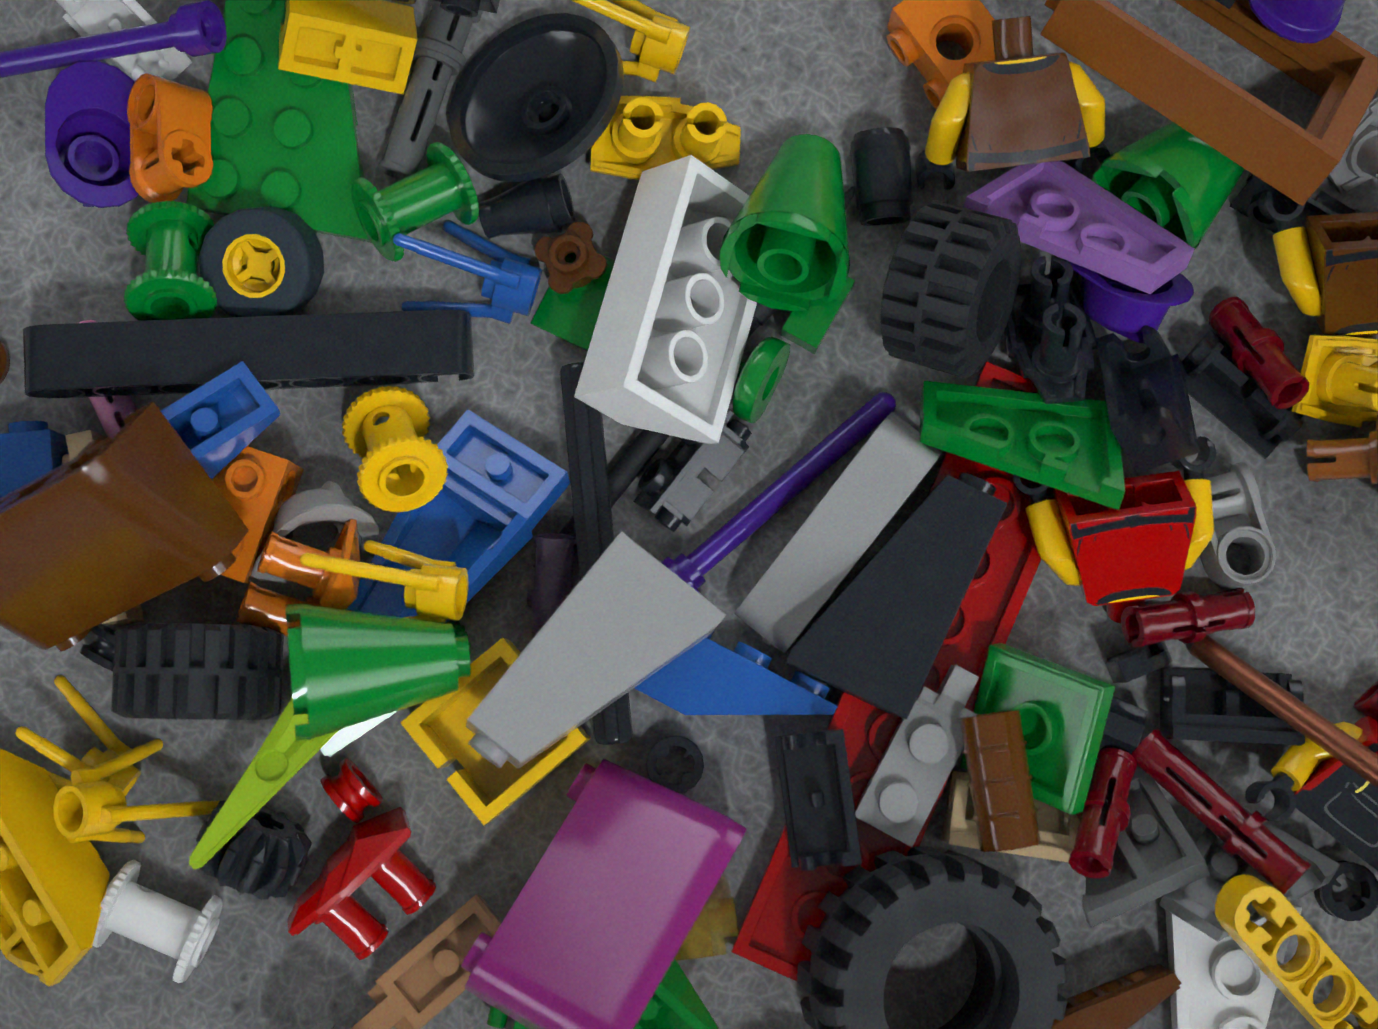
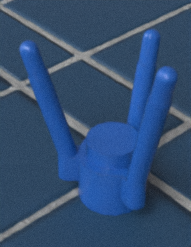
M445 221L442 225L443 230L461 240V242L494 259L491 260L490 264L402 233L394 235L393 241L397 246L484 277L481 296L492 299L491 304L405 301L401 307L403 311L462 310L469 312L471 317L492 318L511 324L514 312L529 316L542 275L541 268L529 265L530 258L511 253L452 221Z

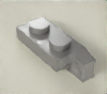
M955 664L950 666L937 693L924 686L922 687L908 719L900 720L854 808L856 818L911 847L913 846L964 747L959 718L977 715L964 708L979 678L978 676Z

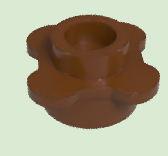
M584 222L572 223L567 232L555 238L542 237L535 246V255L539 261L546 264L550 273L548 284L556 293L567 294L573 288L583 287L593 279L602 277L607 269L605 257L597 253L593 246V230ZM569 253L576 254V260L572 263L565 261V257Z

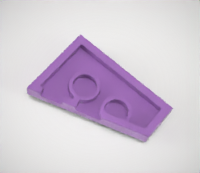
M1061 160L1016 166L968 195L963 206L964 208L1011 219L1018 227L1021 242L1148 294H1151L1185 270L1195 249Z

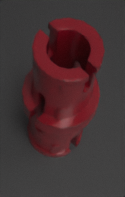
M1230 297L1218 303L1209 315V324L1233 351L1232 362L1245 375L1254 378L1275 408L1287 409L1300 402L1309 390V381L1299 373L1284 354V342L1272 329L1263 328L1248 309V305L1241 298Z
M1243 588L1204 596L1189 591L1175 594L1171 600L1162 603L1126 607L1121 616V627L1125 640L1128 643H1132L1134 648L1173 639L1187 644L1202 641L1207 634L1249 628L1254 623L1256 610L1249 592H1244Z
M1104 748L1098 751L1083 812L1076 813L1080 823L1068 863L1074 871L1085 877L1104 878L1110 874L1119 832L1124 831L1129 824L1131 808L1127 803L1132 777L1137 768V762L1130 753L1122 749ZM1105 799H1107L1108 803L1102 825H1099L1102 807Z

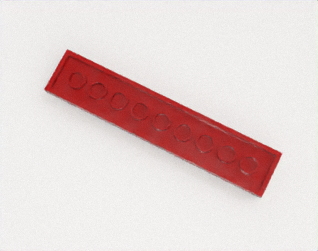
M988 361L983 365L974 385L977 387L1038 393L1031 380ZM945 452L927 496L947 475L958 479L960 473L964 472L996 487L993 497L1008 503L923 684L924 687L937 693L950 666L955 664L975 674L979 678L964 708L973 712L989 646L999 643L1006 644L1041 562V557L1038 554L1025 508L1030 506L1028 495L1015 486L1011 473ZM1020 477L1021 482L1026 486L1038 484L1037 482ZM1048 487L1049 499H1056L1055 488ZM842 691L837 702V708L831 716L826 730L844 729L855 808L901 719ZM947 780L912 847L920 846ZM856 818L862 864L859 866L871 872L877 869L874 863L875 856L891 850H895L908 857V851L911 846ZM785 822L731 947V952L797 982L798 963L810 961L812 953L802 944L807 926L813 925L819 928L826 913L819 909L818 905L829 891L839 897L848 888V885L843 880V876L858 865L844 867L838 866V864L818 866L815 870H800L799 867L792 868Z

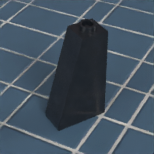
M964 472L960 473L958 479L947 475L789 650L783 663L899 719H908L1008 504L993 497L996 487L981 478Z

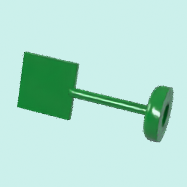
M569 253L565 257V261L568 263L576 260L575 253ZM604 256L607 261V269L604 275L599 279H593L583 287L573 288L567 294L556 293L549 286L530 324L588 351L615 260ZM766 337L757 344L746 363L741 361L737 374L739 379L732 399L733 412L736 416L754 424L764 413L785 371L790 354L789 343L775 337Z

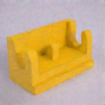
M286 0L284 24L281 23L279 34V70L404 95L417 43L414 7L384 0Z

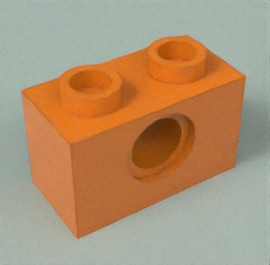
M903 0L892 8L887 29L890 31L887 35V42L896 58L904 66L908 67L914 63L926 79L927 83L923 85L924 92L932 106L937 110L951 80L963 74L965 63L995 60L992 20L995 19L980 0ZM943 41L956 42L962 46L966 57L960 60H949L939 53L936 45Z

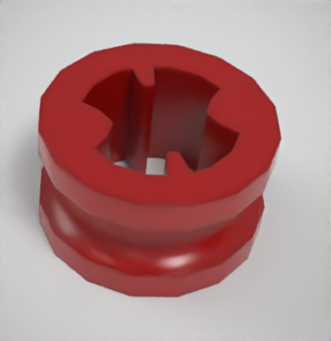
M345 758L339 763L340 772L336 776L326 774L320 781L336 806L353 822L359 823L365 818L364 809L368 805L378 807L383 802V798L357 765Z

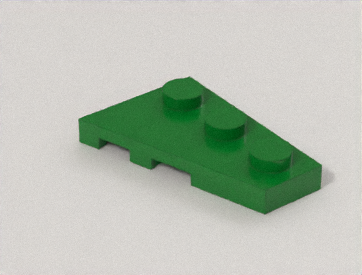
M933 381L923 382L920 397L921 443L1116 510L1120 509L1125 493L1121 446L1111 430L1106 401L1084 399V401L1045 404L1038 393Z

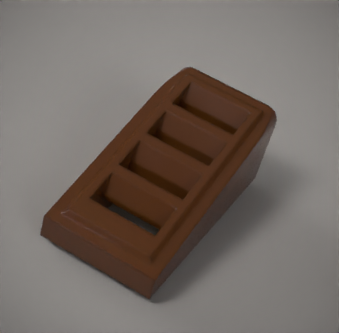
M1161 964L1146 966L1067 998L1064 1019L1062 1021L1054 1019L1051 1029H1128L1180 989L1179 985L1182 983L1174 972Z

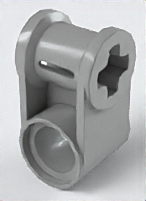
M1244 462L1231 465L1228 473L1206 478V480L1211 481L1212 498L1227 495L1228 497L1212 501L1214 534L1200 556L1209 579L1218 587L1227 590L1245 588L1265 579L1274 569L1276 562V550L1261 508L1258 485L1249 466ZM1230 543L1240 545L1247 550L1251 566L1246 575L1236 573L1230 568L1226 559V551Z

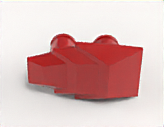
M402 807L353 825L346 842L326 860L319 877L297 898L287 919L288 932L292 936L300 934L312 923L316 925L323 922L354 952V955L359 960H363L382 944L389 931L383 923L381 924L351 895L369 877H372L402 907V910L407 915L416 912L430 899L436 890V883L432 879H428L399 849L411 837L412 833L406 812Z

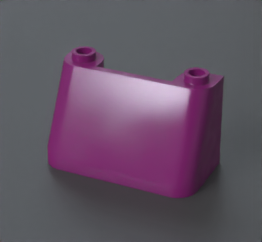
M603 759L597 769L585 763L566 795L576 803L493 938L481 932L461 964L463 969L471 973L464 989L529 1029H634L747 828L722 813Z

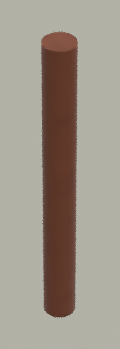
M1206 635L1202 641L1194 642L1190 650L1191 655L1378 788V755L1209 635Z

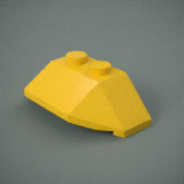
M0 748V950L8 961L27 973L39 976L40 981L50 987L60 983L92 948L102 910L100 904L106 894L110 873L90 840L70 843L67 837L62 835L57 828L54 820L53 805L59 790L46 769Z

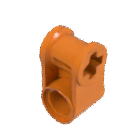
M149 73L141 75L135 81L127 103V117L130 123L129 175L134 189L144 200L150 203L173 201L181 194L183 187L194 188L201 185L212 174L213 160L211 155L210 126L213 110L212 100L208 92Z

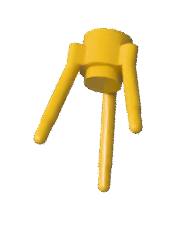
M571 0L635 29L629 52L640 56L639 62L622 61L624 75L639 76L655 83L660 70L675 75L689 36V26L678 23V19L659 13L638 0H610L611 2L606 0Z
M373 540L364 542L363 548L365 551L411 567L412 569L406 571L312 553H304L300 557V562L304 566L405 585V606L416 609L418 616L404 618L446 623V619L459 621L465 611L469 584L468 573L465 568L456 567V562L434 560Z
M63 675L55 677V686L106 746L107 750L103 753L98 748L93 747L79 760L27 727L20 726L15 731L16 736L20 740L70 772L78 769L93 768L132 749L117 738L80 692ZM131 765L101 781H106L112 786L119 787L126 796L140 777L141 770ZM46 770L58 790L65 785H72L71 780Z
M153 739L93 768L73 770L71 773L72 785H65L58 791L54 800L53 813L57 828L62 835L67 837L70 843L95 840L140 844L145 840V834L142 831L115 828L116 825L125 821L208 815L221 800L127 806L123 791L119 787L112 786L110 783L101 780L160 751L163 747L162 740Z

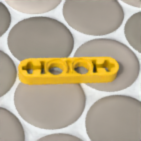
M1244 874L1233 877L1223 885L1215 903V913L1218 922L1315 1029H1354L1348 1022L1343 1020L1350 1013L1358 1017L1357 1022L1362 1029H1378V1001L1281 892L1252 875ZM1250 902L1252 907L1262 917L1267 919L1261 926L1249 920L1250 914L1246 908ZM1296 935L1298 939L1296 953L1287 963L1278 965L1276 955L1279 946L1289 936ZM1332 975L1333 987L1331 993L1323 1002L1314 1004L1313 992L1316 985L1324 977Z

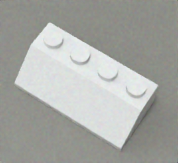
M692 155L642 171L574 397L623 425L702 443L715 444L719 443L757 305L756 302L749 300L739 292L741 283L728 270L726 278L720 268V247L723 237L749 195Z

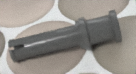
M427 1L432 9L422 37L417 38L413 60L416 64L402 104L399 107L382 161L378 165V169L384 174L402 180L418 172L450 77L458 75L459 71H462L466 58L462 52L472 23H477L481 19L483 13L481 10L478 11L476 17H464L445 11L440 7L441 2Z

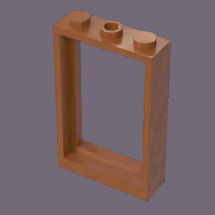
M1046 0L1044 5L1054 12L1040 35L1301 206L1305 204L1340 162L1378 88V57L1335 29L1328 38L1317 43H1296L1278 36L1265 27L1251 10L1248 0H1236L1230 9L1216 0H1173L1322 97L1305 129H1303L1109 1Z

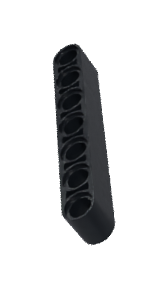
M462 310L34 325L23 329L25 395L35 398L58 399L191 393L242 361L264 390L438 382V376L458 374L459 381L474 377L471 314Z

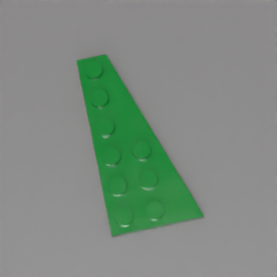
M226 0L223 13L227 33L226 44L221 52L215 53L208 94L211 97L213 106L210 123L213 169L211 176L206 182L194 188H189L186 203L204 212L225 216L243 208L277 207L297 214L316 233L372 243L359 221L351 195L353 182L364 177L357 140L356 126L358 124L352 84L278 69L279 34L281 23L284 24L286 0Z

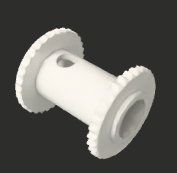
M136 860L128 861L107 886L106 894L100 904L102 910L93 946L99 948L113 931L177 959L178 962L172 979L177 983H182L188 979L194 968H197L214 938L220 921L218 917L223 906L222 899L216 895L212 896L201 912L137 884L141 863Z

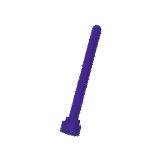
M205 0L184 4L177 9L176 13L171 14L166 22L0 52V78L71 66L77 62L99 61L175 47L180 52H186L192 57L219 53L226 44V26L220 10L213 2Z
M887 392L876 394L687 557L680 553L673 560L667 556L661 563L700 593L698 588L706 582L703 576L879 426L891 412L895 411V398Z

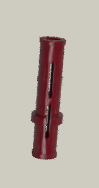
M1153 730L1132 752L1131 755L1135 758L1140 768L1225 843L1222 850L1231 858L1238 854L1283 895L1310 868L1311 864L1307 860L1304 861L1264 825L1267 820L1265 816L1258 810L1251 814L1213 781L1206 772L1201 770L1166 740L1159 730ZM1189 785H1191L1197 792H1199L1206 800H1204L1198 793H1196ZM1225 816H1226L1231 822H1233V823L1238 827V829H1237L1232 823H1230V822L1225 818ZM1250 838H1251L1257 845H1259L1266 853H1264L1258 846H1256V845L1250 840Z

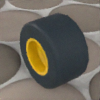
M277 207L243 208L220 218L206 234L199 254L200 277L204 281L209 282V286L213 287V291L216 292L217 305L226 314L233 317L283 316L301 310L317 294L324 275L323 249L314 230L297 214ZM273 261H275V267H274V270H273V272H272V269H273Z

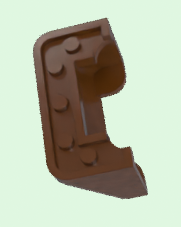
M154 401L129 414L123 420L126 425L112 439L108 437L101 441L98 438L90 442L74 459L0 498V626L41 650L56 646L60 652L65 651L84 639L93 627L197 576L203 582L210 581L225 572L236 560L232 551L238 546L249 529Z

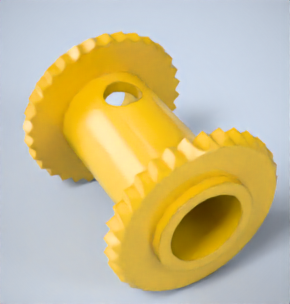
M398 386L378 387L364 392L361 396L357 397L343 416L342 434L348 448L352 449L353 453L359 454L360 458L365 457L361 459L362 464L358 466L359 472L357 473V483L363 497L368 500L369 504L375 505V508L399 513L418 509L432 501L443 489L448 475V464L442 449H438L437 444H432L431 440L424 439L425 434L429 432L427 428L430 426L428 421L430 416L424 401L418 395H415L413 391H408L406 388ZM380 417H389L386 422L375 425Z

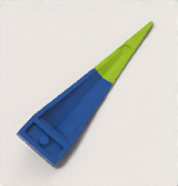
M469 409L465 411L437 444L438 449H442L448 464V475L443 489L426 505L411 511L398 512L381 542L434 560L456 562V567L465 568L469 581L467 602L533 537L531 531L570 485V479L566 470ZM374 555L370 564L406 571L412 569L378 555ZM361 578L357 599L345 609L403 618L418 616L416 609L405 606V585ZM292 697L230 796L191 853L189 865L194 870L203 867L338 731L311 740L296 741L295 725L308 724V714L294 715Z

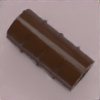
M1001 711L959 718L964 749L961 752L966 757L969 775L967 786L971 788L975 813L972 819L976 821L980 851H1008L1041 844L1036 812L1039 809L1034 804L1031 786L1033 775L1029 773L1025 748L1028 742L1024 740L1020 711Z

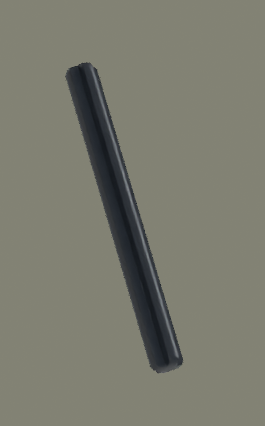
M584 362L567 364L562 366L560 370L580 581L614 541L602 413L574 397ZM629 692L593 716L594 737L598 744L614 745L625 743L632 739Z

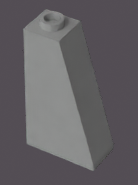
M621 531L467 719L466 727L475 734L468 743L496 767L501 768L508 760L519 769L708 637L724 619L726 614Z

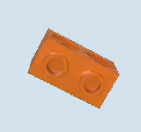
M247 446L214 477L213 482L249 529L238 546L232 551L236 557L235 562L220 575L246 584L250 583L249 579L254 564L264 550L271 531L273 532L274 518L282 503L295 495L304 471L303 468L290 460Z

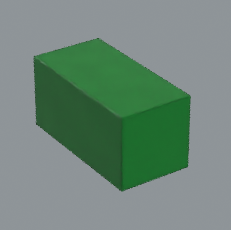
M848 277L847 283L838 297L827 303L828 296L811 301L809 310L792 311L782 328L781 336L815 354L850 294L855 280Z

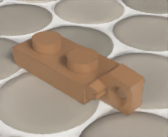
M479 893L467 901L375 981L377 985L367 994L377 1006L350 1029H392L393 1027L396 1029H421L466 990L464 987L471 973L463 969L461 964L480 933L484 932L493 938L502 923Z

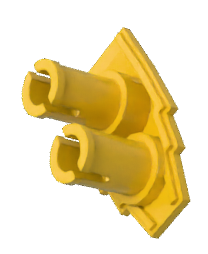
M621 96L609 125L591 147L590 171L640 180L642 171L689 155L694 156L712 170L739 165L741 127L728 123L723 110L712 103L706 102L699 103L696 106L680 104L681 98Z
M1310 335L1301 370L1303 377L1305 376L1309 381V390L1305 397L1292 407V412L1355 427H1361L1363 421H1377L1378 339L1345 335Z

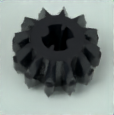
M226 800L219 801L216 808L209 814L207 820L203 821L196 837L197 844ZM264 805L199 869L205 875L218 879L219 886H229L235 889L239 895L248 893L260 900L269 899L270 896L274 898L286 897L292 885L297 883L309 859L307 855L312 842L304 833V829L299 823L289 821L284 812H275Z

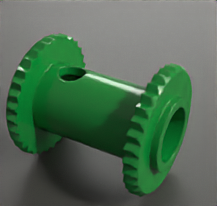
M434 142L427 146V168L380 191H377L376 187L367 179H364V177L353 182L351 195L359 221L374 247L383 257L390 261L396 262L402 259L404 255V248L397 246L393 241V237L397 233L407 235L451 212L465 225L473 224L478 218V198L469 174L457 155L448 146L440 142Z
M161 201L139 208L129 218L126 229L128 240L131 241V246L135 247V251H140L141 255H146L145 272H143L142 276H136L135 280H131V284L127 285V289L124 290L125 307L136 320L210 318L214 314L217 304L216 292L213 291V287L209 286V282L204 281L202 277H197L198 256L206 234L215 225L214 221L203 210L183 202Z

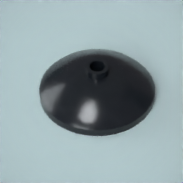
M552 13L533 17L500 33L472 59L454 90L449 109V130L458 153L478 173L504 182H521L541 178L574 162L599 139L618 107L624 83V70L616 45L606 31L598 24L583 16L568 13Z

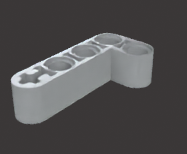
M891 412L844 470L734 614L785 653L920 483L943 450L921 443L920 432L894 412Z

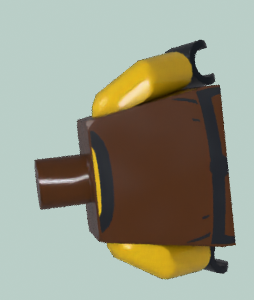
M1031 16L992 20L995 60L965 63L963 74L951 80L931 120L925 150L917 156L915 161L918 187L924 188L925 178L929 174L942 172L944 190L952 189L955 185L952 163L955 158L956 168L967 172L1070 160L1074 169L1079 173H1083L1082 162L1086 157H1090V154L1096 153L1100 164L1111 155L1103 142L1105 137V99L1079 64L1069 61L1065 52L1033 54Z
M1269 189L1263 190L1259 197L1258 206L1261 213L1267 219L1277 222L1279 232L1275 233L1272 237L1282 282L1299 310L1303 314L1314 316L1324 335H1345L1376 339L1378 335V212L1306 216L1305 227H1298L1296 218L1302 213L1305 204L1301 206L1291 199L1289 209L1285 213L1279 214L1274 210L1271 191Z

